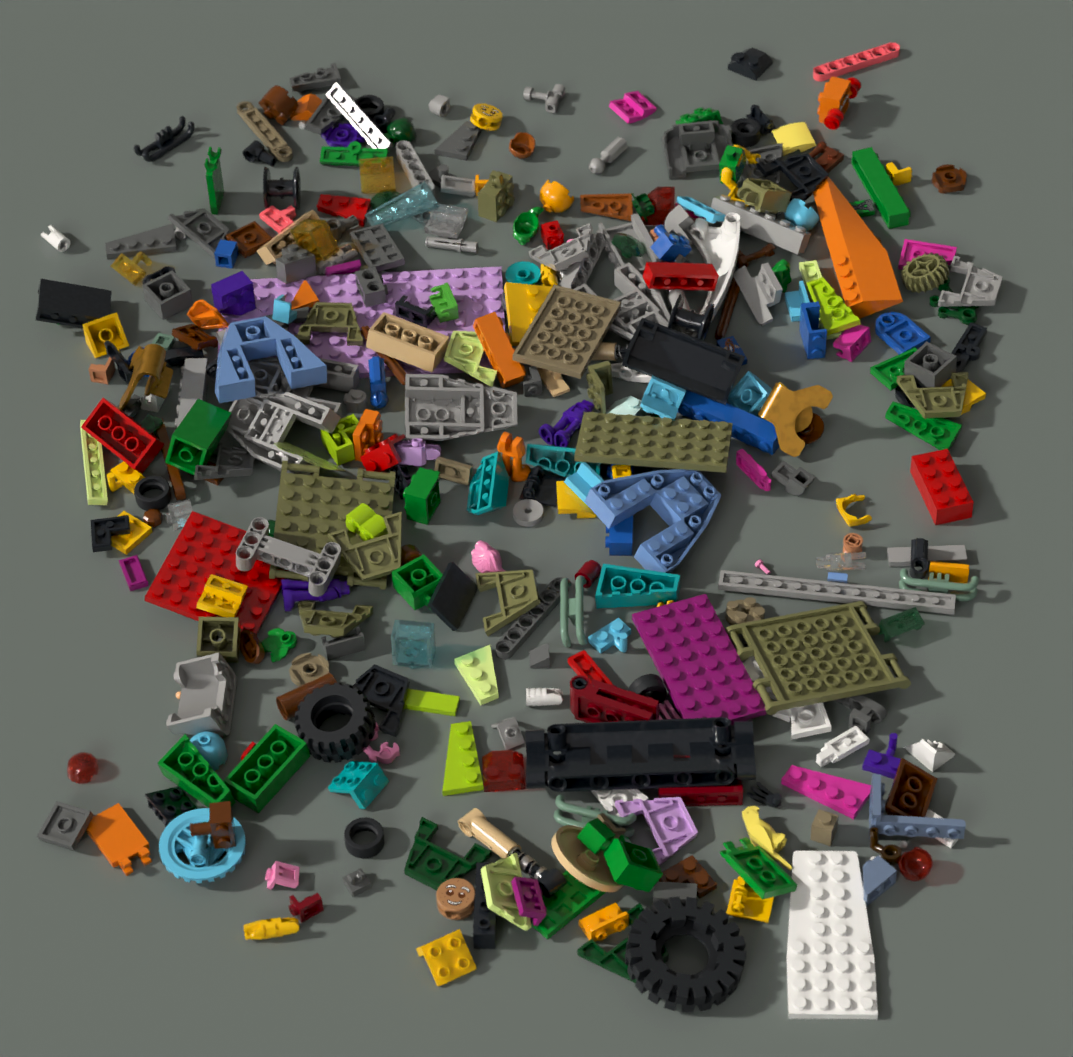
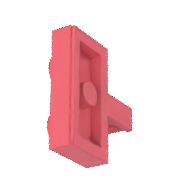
M272 205L262 211L259 216L262 221L280 233L294 222L292 219L297 214L296 209L291 205L284 210H278Z

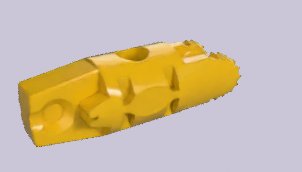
M541 264L542 285L559 286L556 270Z
M278 917L244 924L245 939L283 937V935L294 934L299 930V921L295 917Z

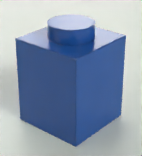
M219 241L214 253L217 267L233 269L239 255L237 242Z

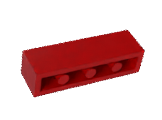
M646 262L642 277L648 289L714 291L719 275L713 264Z

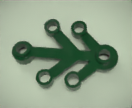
M948 276L944 284H940L939 288H937L939 291L953 292L949 287L950 278ZM933 295L930 297V306L938 307L939 296ZM947 306L938 309V317L942 319L948 316L958 318L961 323L969 325L970 322L975 323L977 321L975 310L980 306H969L968 308L964 306ZM947 307L957 309L958 311L949 310Z

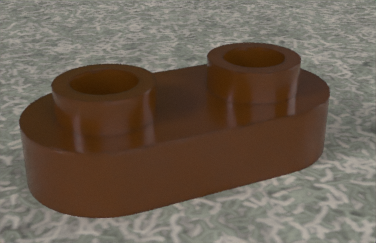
M243 630L240 636V650L247 662L259 664L264 658L265 650L256 633Z

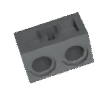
M376 267L356 271V286L365 307L386 303L388 289L386 284L383 285L382 275L377 272Z

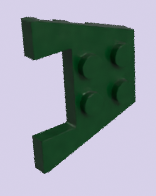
M422 817L404 868L405 875L437 891L439 886L446 880L462 878L476 868V863H483L491 857L490 850L476 843L465 857L461 858L429 842L438 831V824Z
M640 903L627 912L631 925L635 918H639L640 912L644 910ZM628 937L609 952L603 950L593 939H590L577 949L579 957L636 983L637 979H630L627 972L628 965H625ZM663 945L661 954L665 963L669 959V954Z

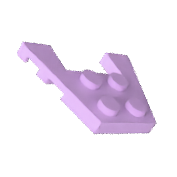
M681 797L654 798V800L642 801V799H633V801L625 802L623 800L615 801L620 817H627L631 813L636 815L643 814L659 848L653 849L659 866L698 835V831Z

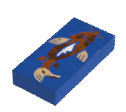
M734 336L716 341L717 346L745 356ZM746 356L742 365L747 364L748 359Z

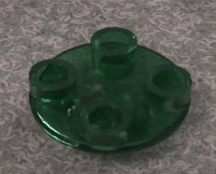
M617 233L611 241L614 246L622 251L621 254L626 258H631V256L642 257L645 253L643 244L631 235Z

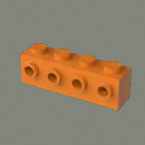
M496 312L476 318L473 328L493 370H497L496 376L502 388L522 382L526 375V370L523 364L513 361L512 355L516 349L510 343L509 334L505 333L501 318L497 316Z

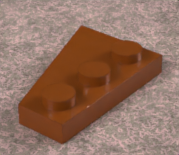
M632 193L580 195L581 212L631 221V215L633 214Z

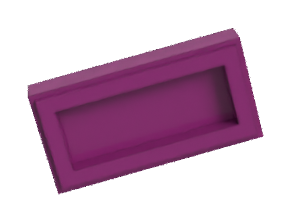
M360 260L325 267V275H345L360 271Z
M138 555L119 560L130 591L149 586Z

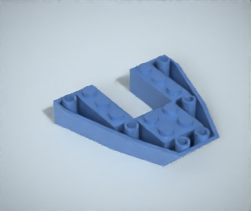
M266 316L232 322L226 328L218 353L215 394L219 403L255 397V378L247 362L250 360L276 355L291 389L327 383V365L293 334Z
M673 469L657 470L604 480L590 489L584 502L608 529L650 505L669 527L641 543L634 558L645 570L671 573L680 564L707 527L722 495L700 471Z

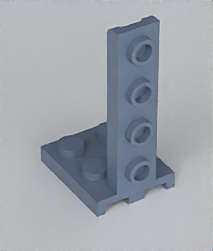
M872 774L869 795V840L870 828L872 827L878 828V834L889 836L964 838L966 823L962 819L883 815L885 812V800H883L885 783H881V774Z

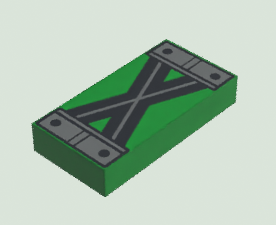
M871 199L850 202L860 217L875 215V208Z

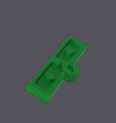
M356 141L351 142L348 147L322 146L320 163L321 165L387 167L389 151L388 149L380 148L362 149L360 143Z

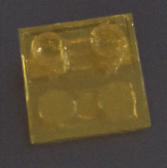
M393 156L359 159L362 194L396 191Z

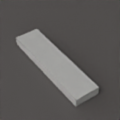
M965 545L928 546V565H930V561L967 564ZM911 547L887 548L889 567L910 566Z

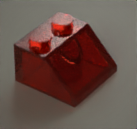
M657 187L647 194L655 207V212L646 217L648 222L645 221L644 217H641L644 225H665L667 215L675 208V187Z

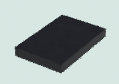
M454 562L448 563L427 606L452 631L458 630L478 587Z

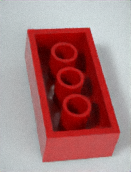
M105 398L101 399L81 426L83 430L131 468L142 474L165 445Z
M943 449L912 456L910 472L934 524L940 525L972 518L974 502L949 450Z

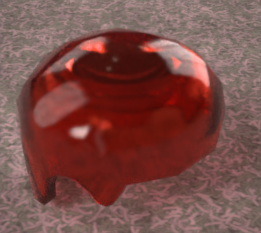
M80 752L73 755L68 761L67 777L72 782L78 784L89 783L92 776L98 773V760L92 754Z
M915 847L903 853L898 863L899 871L907 880L921 881L931 871L933 866L932 856L927 850Z

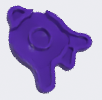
M345 123L338 124L339 127L334 129L330 127L321 134V137L325 139L330 147H348L354 141L359 143L365 142V139L353 125Z

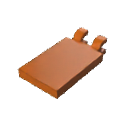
M119 803L93 816L86 828V832L113 868L119 865L127 876L134 872L130 866L132 863L129 859L138 855L144 866L152 862L149 857L150 852L148 849L150 846L148 841Z

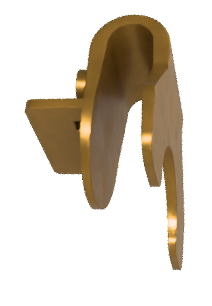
M148 344L145 348L139 346L134 352L130 363V368L134 367L130 383L120 401L119 408L121 410L129 402L137 383L144 375H150L146 384L145 395L153 394L166 399L173 369L166 367V362H164L166 350L162 346Z
M776 382L758 415L774 425L780 449L792 457H797L803 450L805 442L796 433L803 431L810 425L813 417L812 406L826 409L833 395L829 390L820 385L791 391Z

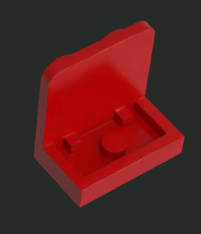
M396 433L386 440H382L365 449L366 454L360 456V459L366 471L381 472L400 463L402 460L393 444L405 438V435L398 436Z

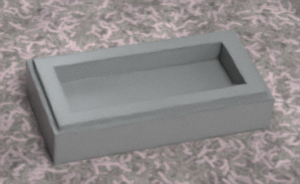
M442 175L441 192L474 197L475 179Z

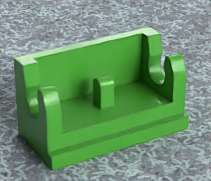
M448 282L431 288L432 292L439 291L438 294L429 296L432 306L435 307L434 311L437 313L439 322L458 319V305Z

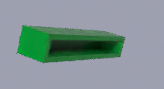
M872 147L852 151V166L888 229L908 225L909 217H911L910 208L906 207L904 198L899 195L897 186L892 183L891 176L885 171L884 164H881L878 154L874 152Z

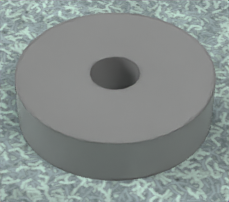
M532 499L519 501L513 507L514 521L524 527L539 524L543 519L542 505Z

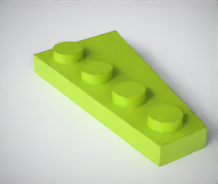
M823 277L806 283L812 301H819V318L823 328L827 330V336L861 325L860 319L853 314L849 306L845 305L843 299L835 293V290Z
M471 721L453 723L450 727L442 790L443 796L484 790Z

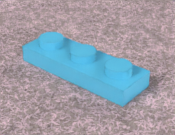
M689 196L677 197L676 203L680 204L684 210L693 211L694 215L705 217L706 221L710 223L724 221L725 214Z

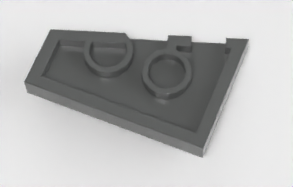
M336 63L330 64L331 67L327 69L323 67L318 68L317 72L312 74L306 72L290 78L292 91L302 92L307 89H319L326 86L333 87L336 82L341 84Z
M466 121L435 149V155L467 161L482 129L475 126L472 122Z

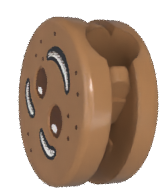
M452 878L443 882L436 893L439 912L451 920H461L470 916L474 912V886L469 881L461 878Z

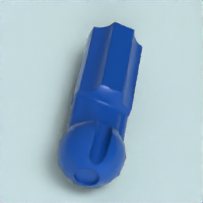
M377 356L368 360L371 391L370 402L372 406L380 409L387 405L388 396L384 358Z

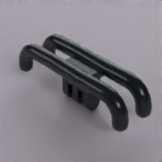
M180 116L179 124L175 129L172 130L170 126H167L165 129L160 130V133L157 132L155 134L156 141L143 149H140L139 145H135V154L143 156L147 162L157 160L188 140L194 133V123L189 122L187 132L174 140L173 137L182 132L186 125V118ZM157 147L160 149L152 155H149V153Z

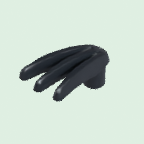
M756 782L761 791L751 786V790L758 796L747 792L750 798L773 808L781 805V794L772 793L760 782Z

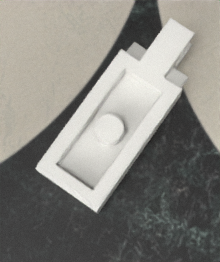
M854 726L826 742L821 752L816 755V763L823 767L829 764L830 761L832 763L838 762L869 744L870 739L857 726Z

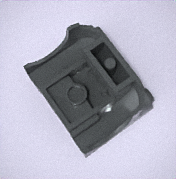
M718 121L676 124L672 125L671 129L664 131L661 141L669 179L686 178V172L719 170V164L726 146H732L731 127L719 124Z

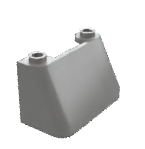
M220 653L176 663L174 680L182 689L178 715L175 713L170 714L166 721L168 730L173 734L196 735L200 732L209 731L218 734L220 737L229 735L237 684L236 675Z

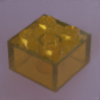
M304 219L290 229L296 244L314 254L315 261H326L339 251L337 241L333 237L326 220Z

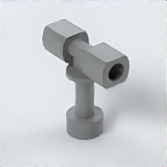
M557 84L553 91H548L547 94L535 92L532 87L526 86L523 98L529 101L532 98L545 100L546 111L555 113L559 106V101L562 100L565 94V86Z

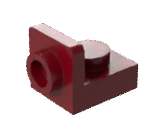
M318 893L306 897L301 902H298L294 895L289 896L290 905L288 908L292 916H297L301 923L324 911L322 898Z

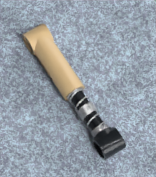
M472 809L458 820V825L468 837L474 836L499 857L505 859L513 853H517L521 871L529 874L532 879H538L539 887L545 897L550 898L566 885V880L556 868L549 870L540 867L538 862L531 856H526L525 852H521L519 844L487 821L479 809Z

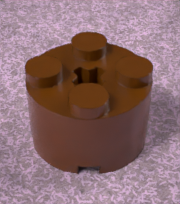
M274 85L260 100L259 105L263 108L265 117L268 119L274 118L280 125H284L299 107L298 102L293 96L290 98L287 95L289 92L286 89Z

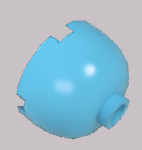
M794 198L788 204L784 213L785 220L791 222L790 225L795 227L801 226L806 228V231H810L819 222V216L812 207L809 209L805 207L804 201Z
M204 731L197 733L191 738V743L198 749L214 771L218 770L222 763L225 764L228 756L224 740L218 734Z

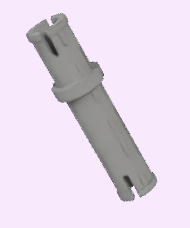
M427 236L425 242L426 247L457 250V252L461 253L462 251L477 253L479 248L478 242L464 241V239L460 238L454 240Z

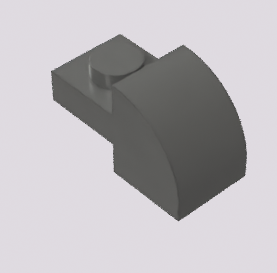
M782 461L771 474L774 479L786 486L785 492L791 495L802 494L815 479L813 475L803 468L799 467L796 470L785 461Z

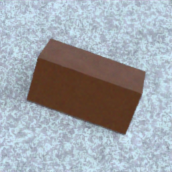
M902 758L885 805L887 815L925 817L937 778Z

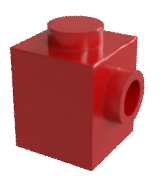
M558 221L541 224V238L547 250L564 244V233Z

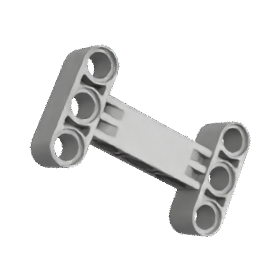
M263 517L253 519L237 548L236 567L240 571H249L254 566L256 560H260L309 577V593L316 597L324 595L340 564L341 546L336 542H329L324 546L321 554L268 536L269 523L267 519Z

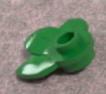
M276 628L268 631L269 637L261 642L265 652H271V661L277 662L287 656L288 651L296 646L297 636L292 631L285 632L283 629Z

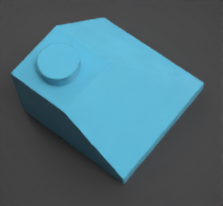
M747 371L732 389L728 402L739 409L759 417L758 413L772 388L752 372Z

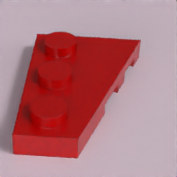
M321 194L317 203V211L334 217L339 215L345 219L354 215L358 220V225L364 227L371 206V199Z

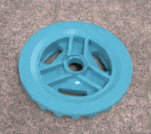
M209 808L185 812L173 819L161 835L159 841L161 861L169 873L172 872L174 877L178 879L184 878L185 882L190 883L191 880H195L196 883H202L205 880L213 882L214 878H223L226 876L225 873L235 870V865L240 864L242 855H245L246 838L241 824L233 817L236 847L215 849L213 837L209 834L206 862L202 865H195L189 861V855L195 839L191 837L190 823L209 822L210 812ZM183 851L190 864L183 863L177 857V854ZM225 851L228 852L222 860L216 863Z

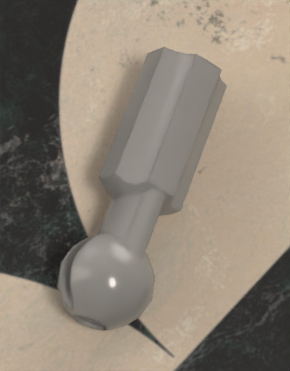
M617 137L601 152V158H594L590 161V172L596 175L601 174L605 169L606 162L612 163L627 149V141L624 138Z

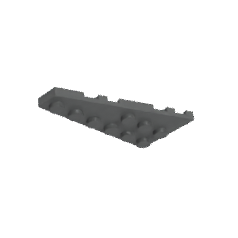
M783 143L749 151L750 154L761 155V158H756L757 162L769 163L773 159L781 161ZM747 158L741 178L743 182L747 178L771 180L780 186L781 171L765 177L757 169V164H750ZM765 211L764 214H766V213L773 214V215L776 216V219H777V214L771 213V212H769V211Z

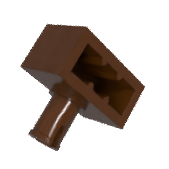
M230 801L209 803V822L190 823L191 837L210 834L213 837L215 849L236 847L235 825Z

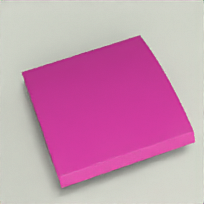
M639 91L625 93L623 99L610 101L609 107L627 124L640 121L657 110Z

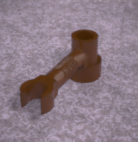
M769 243L762 250L747 256L739 250L736 265L739 269L744 265L747 268L748 262L763 256H773L775 254L773 249H776L773 243Z

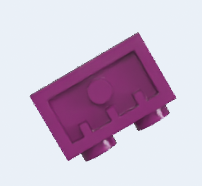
M514 877L511 884L520 917L531 918L533 925L538 926L543 918H545L547 912L538 879Z

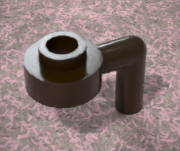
M870 828V848L880 853V857L889 865L898 864L902 860L901 848L896 845L883 846L879 844L878 828Z

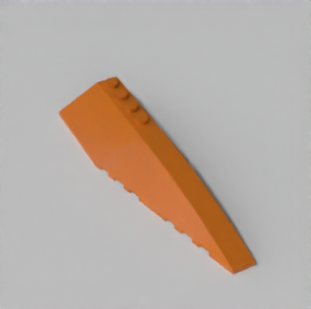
M828 176L814 191L813 195L845 305L849 306L853 314L861 319L903 302L888 252Z

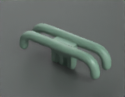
M903 568L900 571L901 580L899 581V588L956 595L955 601L966 602L976 597L979 578L973 576L971 582L966 584L949 582V574H945L944 579H941L942 573H938L937 578H934V572H930L929 580L909 577L907 569ZM907 585L927 587L928 590L909 588ZM948 590L969 591V593H951Z
M582 575L576 578V598L568 599V588L571 586V581L568 578H563L560 583V631L562 642L566 648L572 645L568 633V618L576 626L579 644L584 646L587 643L584 634L583 585L586 584V579Z
M558 795L555 801L559 809L554 812V819L557 823L564 826L573 825L584 828L589 821L596 819L599 814L603 813L613 824L630 825L637 818L634 813L629 814L627 817H619L608 814V810L600 812V808L592 810V806L584 808L564 802L565 798L563 795ZM563 811L581 815L582 822L563 817ZM629 827L624 836L632 837L635 833L634 828Z

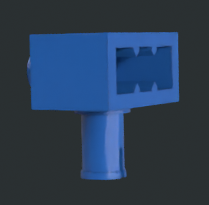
M662 224L655 227L654 233L659 238L650 248L660 260L675 261L679 254L686 257L692 250L688 244L689 240L685 236L668 233Z

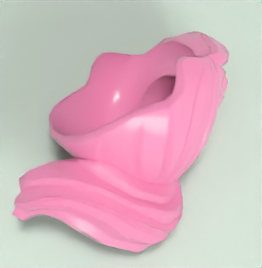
M478 541L475 549L471 551L474 567L480 573L505 571L502 568V560L498 550L491 547L487 542Z

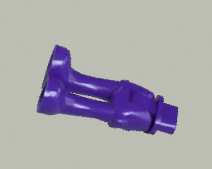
M587 400L577 402L563 413V416L554 427L549 424L542 425L539 428L540 437L549 445L554 443L555 446L567 447L574 432L581 428L584 412H592L595 408L594 404Z
M281 579L285 612L292 611L295 602L314 600L324 602L336 599L337 597L341 598V595L350 594L347 581H340L339 579H332L324 595L319 597L311 595L309 591H298L308 590L309 581Z

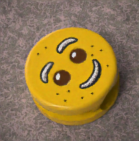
M483 103L476 104L473 107L470 120L475 126L489 131L499 129L503 113L498 108Z

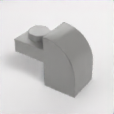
M679 204L667 215L665 229L670 234L674 233L678 236H685L689 240L688 244L690 246L693 244V241L684 231L695 222Z

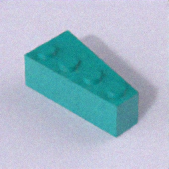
M603 564L595 594L596 609L657 605L658 602H663L666 605L667 601L671 600L677 602L681 589L680 575Z

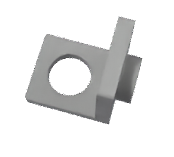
M510 717L491 725L492 728L497 727L505 750L525 743L515 717Z

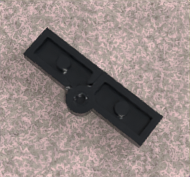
M972 322L968 325L951 354L957 356L956 373L963 372L970 360L975 361L980 358L981 350L978 346L987 333L986 327Z

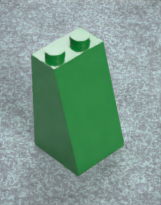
M197 399L172 434L165 463L194 475L196 465H207L228 428L232 413Z

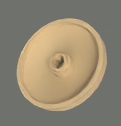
M573 825L560 827L552 837L551 844L553 852L561 865L576 879L591 888L603 892H616L620 890L623 885H619L613 880L603 854L604 852L601 851L594 854L577 838L583 828Z

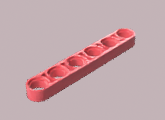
M891 42L816 66L813 69V78L816 81H825L832 76L838 77L899 56L900 46L897 43Z

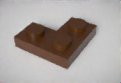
M693 855L663 871V875L658 880L659 882L697 884V896L699 899L717 889V883Z

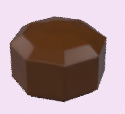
M149 509L144 512L143 520L147 525L156 527L162 523V513L158 509Z

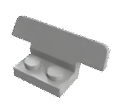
M769 263L762 264L758 276L751 278L744 265L735 271L734 278L757 322L760 325H766L773 320L768 308L780 302L783 289Z

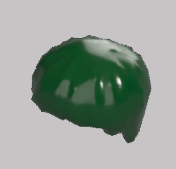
M404 117L391 122L386 130V133L395 137L396 144L400 141L412 142L416 138L412 121Z

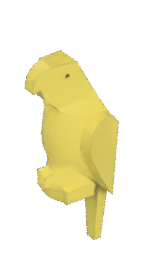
M757 806L747 807L742 811V818L751 843L755 847L761 846L773 860H776L791 871L793 867L777 854L785 847L787 842L785 834L776 833L767 822L760 819Z

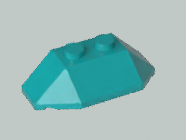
M499 451L482 458L481 465L470 482L466 509L469 513L482 515L506 506L509 476Z

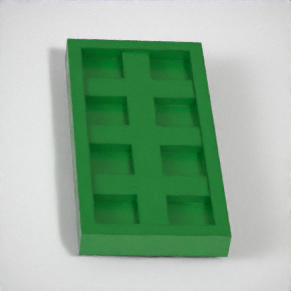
M566 870L562 874L566 880V885L550 898L542 894L544 906L547 910L546 916L538 926H534L530 918L531 926L548 940L606 892L587 886Z

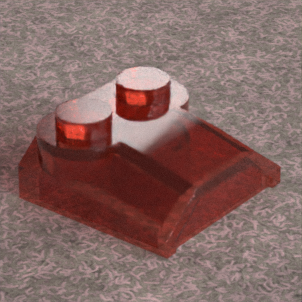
M514 750L491 751L482 756L484 792L525 790L523 754Z

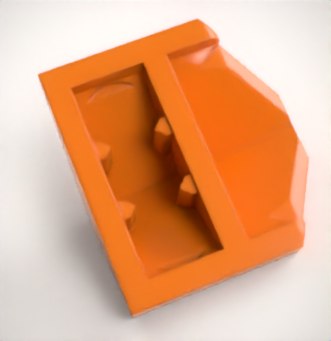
M314 94L303 96L297 101L299 107L291 116V120L308 121L322 103V100Z
M201 299L195 301L187 313V316L199 330L225 328L229 325L218 309Z

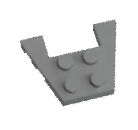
M588 223L576 229L579 237L547 252L543 245L528 251L532 259L556 271L566 269L569 265L581 262L589 256L593 228Z
M954 255L950 271L967 274L961 294L942 290L938 306H994L1003 277L984 268L980 270L974 267L973 263L969 261L965 263L960 260V257Z

